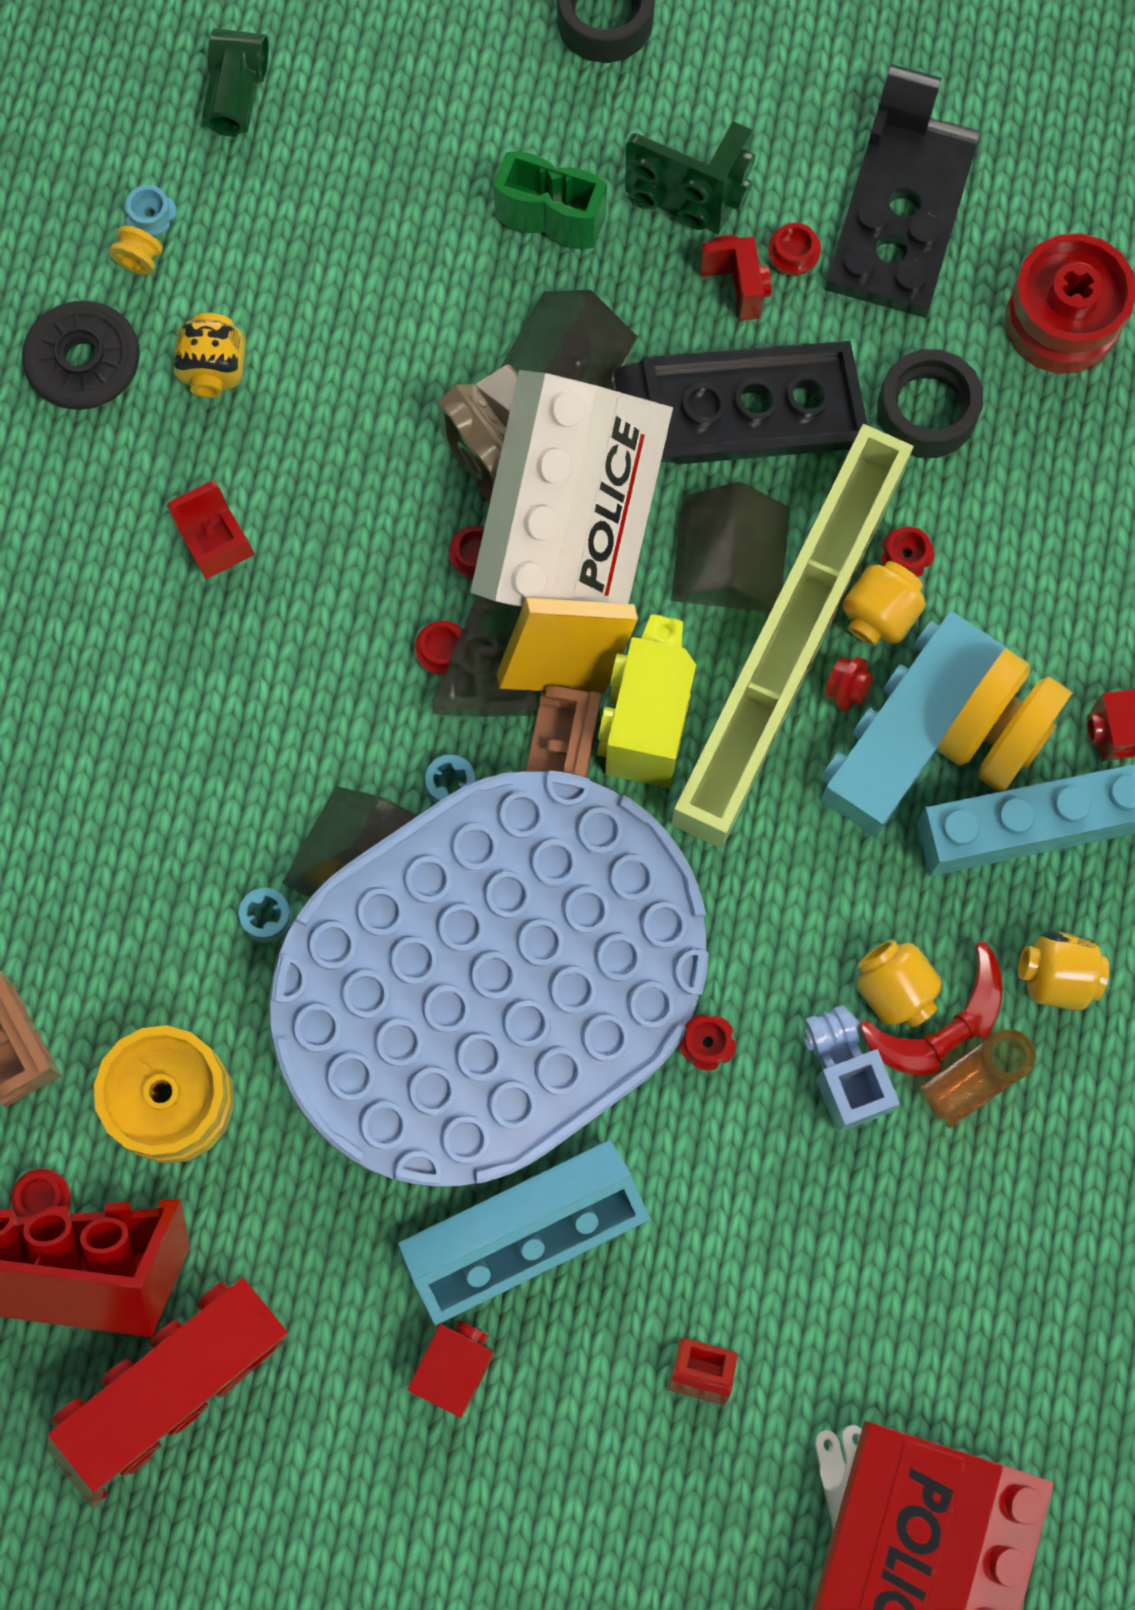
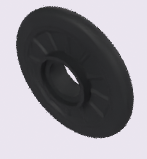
M94 301L67 302L47 311L29 330L22 351L23 369L31 387L38 395L51 404L72 410L96 408L115 399L131 383L138 368L139 343L131 324L121 313L112 307ZM78 344H89L95 348V355L89 363L83 366H74L67 362V354L72 347Z

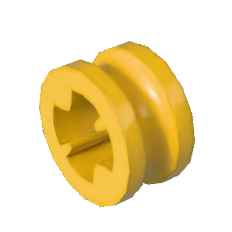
M126 225L120 226L116 234L119 243L111 245L108 251L110 257L129 271L142 275L152 274L155 268L152 258H158L163 251L162 244L151 234L139 228Z

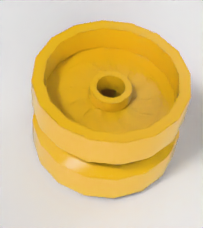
M1007 648L1003 650L986 673L936 749V751L961 766L971 761L984 741L993 746L978 769V779L998 792H1003L1007 789L1023 765L1027 768L1056 728L1057 724L1053 721L1073 693L1051 677H1046L1038 681L1024 702L1017 698L1016 694L1030 675V663Z
M167 1025L141 1028L120 1039L102 1059L94 1082L95 1110L106 1132L139 1157L162 1164L190 1161L210 1150L227 1130L235 1106L233 1081L222 1060L210 1047L191 1032ZM168 1086L172 1089V1096L168 1101L161 1103L163 1100L158 1092L163 1087Z

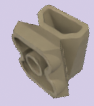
M509 364L501 367L476 384L454 385L437 403L441 435L459 464L473 477L489 505L518 377L516 370Z

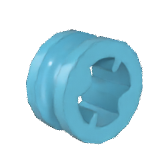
M453 754L443 755L435 759L428 766L425 774L427 793L435 804L449 796L448 790L445 787L436 788L435 786L436 780L443 781V772L453 770L456 778H466V784L459 783V789L476 782L475 772L471 764L463 757Z
M265 887L254 889L248 893L240 903L238 911L240 923L247 934L254 940L263 943L275 942L285 936L291 927L293 918L291 908L284 896L274 889ZM268 902L277 904L273 909L277 915H280L278 922H267L263 929L256 928L255 925L258 924V921L254 916H251L254 908L264 909Z

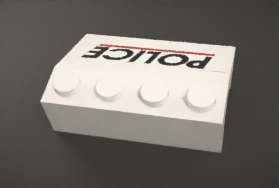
M519 370L470 592L496 602L523 607L526 598L628 604L673 407L548 373Z

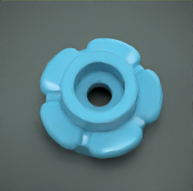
M139 186L127 197L124 206V212L128 216L126 224L127 226L139 228L152 236H159L169 229L170 220H173L176 216L174 201L171 198H167L163 190L156 186ZM149 210L155 211L153 216H146L145 213Z

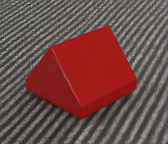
M680 1338L667 1390L725 1406L732 1391L738 1353L694 1340Z

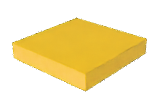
M526 598L496 674L499 688L546 691L547 686H558L605 694L612 678L617 653L623 654L637 623L638 617L635 606L632 604Z

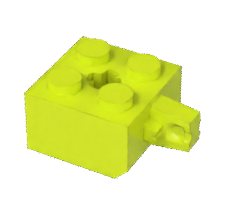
M650 615L641 639L631 638L628 655L617 653L610 683L612 689L609 703L616 704V708L605 706L598 740L600 741L597 755L606 757L605 775L668 789L671 788L696 669L695 662L687 650L682 648L683 621L666 618L661 615Z

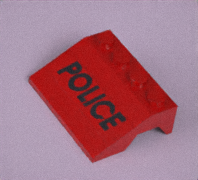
M864 1421L812 1610H1021L1054 1482Z

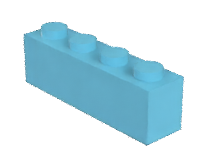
M951 610L940 626L930 621L913 646V649L920 653L909 669L900 664L883 688L882 692L890 697L881 710L877 712L870 707L853 730L851 735L859 740L848 756L839 751L825 769L820 779L828 785L820 801L876 838L936 753L939 743L970 696L1007 647Z
M1135 764L926 807L916 825L929 877L1135 834Z
M608 1140L398 1244L412 1280L436 1326L651 1219L628 1168L612 1141Z

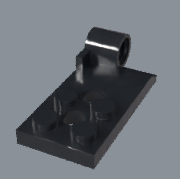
M891 64L868 146L825 286L826 291L923 318L927 317L981 132L931 118L942 77ZM896 199H908L916 205L918 212L909 217L899 216L893 212L890 203ZM884 244H893L903 251L904 258L899 262L889 263L878 256L876 249Z
M851 341L642 357L641 362L619 367L609 376L611 390L673 407L661 462L682 465L850 450L862 425H868ZM800 388L812 391L819 400V407L814 409L803 408L795 401L793 391ZM746 393L760 395L766 401L768 411L764 413L750 412L744 407L741 396Z

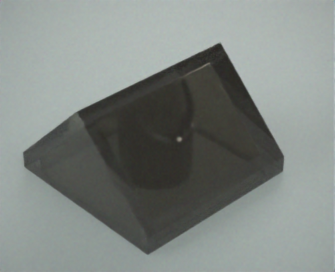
M592 290L543 291L501 367L509 364L517 373H519V370L548 373L611 389L610 374L617 368L624 366L637 342L638 336Z
M741 481L684 495L681 505L671 601L771 612L783 587L790 507Z

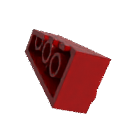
M181 1199L159 1200L158 1208L131 1210L130 1202L105 1203L104 1212L71 1214L69 1206L46 1207L44 1212L27 1217H15L13 1209L0 1210V1317L152 1337L190 1249Z
M243 1277L230 1288L225 1281L217 1284L196 1303L201 1310L184 1325H181L177 1319L168 1323L149 1340L148 1343L153 1349L135 1364L129 1358L124 1359L102 1377L100 1383L104 1387L103 1390L86 1403L80 1397L74 1399L50 1420L55 1428L47 1434L48 1453L92 1509L110 1495L103 1487L119 1473L122 1477L129 1473L131 1475L134 1474L160 1448L159 1440L167 1433L170 1437H173L184 1431L209 1407V1404L206 1402L215 1394L218 1398L224 1396L284 1344L288 1331Z

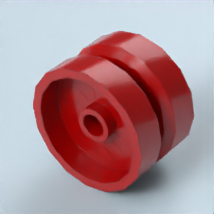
M1083 233L1059 234L1039 243L1024 259L1004 313L1006 333L1017 353L1036 368L1056 374L1080 373L1101 363L1114 348L1122 329L1132 313L1135 303L1134 272L1120 251L1105 240Z

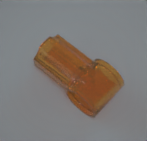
M1003 1029L989 1036L980 1045L920 1086V1089L936 1115L948 1128H952L1016 1081L1026 1077L1033 1069L1036 1061L1035 1048L1032 1041L1024 1033L1014 1029ZM996 1043H1007L1016 1049L1019 1055V1065L1014 1073H1005L994 1066L991 1052Z

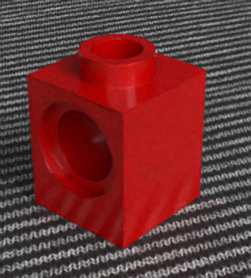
M1135 689L1103 693L1092 707L1091 713L1087 715L1088 737L1092 746H1099L1102 762L1135 757Z
M458 1319L452 1330L440 1324L407 1391L463 1418L495 1354L494 1351L484 1347L489 1335Z

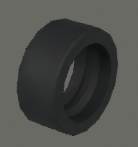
M557 0V24L562 40L572 52L588 61L611 63L625 60L641 50L651 35L655 0H632L636 7L633 20L622 27L609 30L593 28L582 22L575 12L578 0Z
M921 349L904 355L890 367L877 400V420L883 433L914 446L911 452L912 456L917 458H939L957 451L970 439L983 408V387L976 371L960 356L943 349ZM919 378L936 379L947 384L958 394L961 401V413L957 421L950 427L941 430L924 429L912 424L901 414L898 407V396L902 387L908 382Z

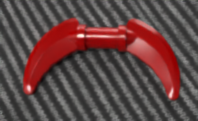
M979 941L976 944V979L963 1011L955 1015L953 1021L936 1033L928 1034L922 1039L895 1038L883 1033L869 1021H862L859 1028L868 1048L871 1051L878 1049L885 1065L899 1072L911 1075L935 1074L940 1069V1061L946 1058V1053L966 1039H973L976 1036L987 1038L999 1015L1003 987L999 964L986 942Z

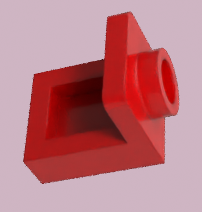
M723 235L713 239L711 242L703 243L699 260L700 275L707 277L731 273L739 321L760 319L764 298L771 297L772 286L768 265H759L755 237L739 238L735 235Z
M210 481L168 502L167 508L205 580L255 555L215 481Z

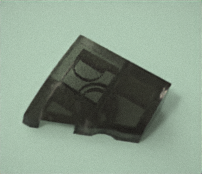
M490 599L474 601L459 642L455 645L449 659L448 668L437 693L432 699V714L472 717L530 716L537 714L536 691L500 689L496 675L521 613V606L496 602Z

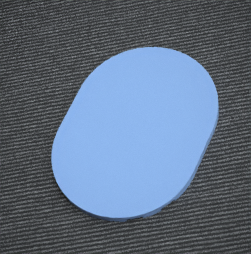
M556 771L510 772L479 780L445 797L327 879L297 914L285 936L272 976L269 999V1023L273 1050L279 1071L298 1109L311 1126L332 1147L350 1160L388 1178L416 1185L439 1187L483 1183L509 1175L533 1163L648 1079L670 1057L687 1031L685 1025L692 1018L699 996L703 992L709 954L706 951L705 907L690 865L664 827L645 809L627 796H621L609 788L590 781L589 778Z

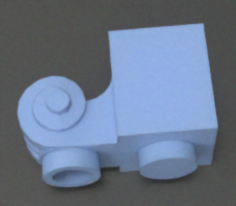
M844 1005L833 1008L830 1013L824 1011L819 1017L811 1016L805 1019L806 1029H804L806 1038L803 1041L807 1051H813L822 1067V1071L816 1078V1081L837 1133L887 1115L900 1105L878 1049L865 1054L861 1053L857 1045L860 1042L858 1035L861 1032L859 1028L860 1022L858 1019H855L851 1012H848Z

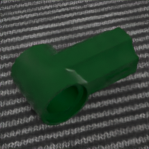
M213 28L208 46L210 78L202 113L204 127L211 128L219 135L237 137L240 133L248 132L257 82H263L267 72L269 57L267 34Z

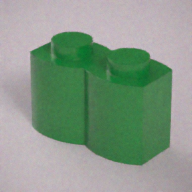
M514 151L505 154L493 184L495 217L506 226L517 231L526 233L545 232L551 239L567 247L577 249L594 248L606 218L607 184L598 176L582 169H556L549 161L532 153Z

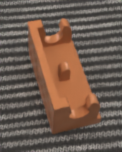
M547 686L546 693H541L526 772L556 771L587 778L601 711L602 693Z
M0 971V1103L6 1108L62 1075L11 979Z

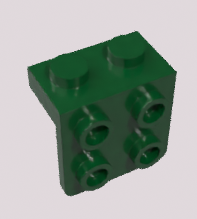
M732 121L710 164L645 136L633 133L626 143L625 190L635 202L645 208H660L678 216L690 228L696 230L707 229L719 235L733 209L742 210L752 188L753 182L747 179L756 158V154L750 152L752 129Z

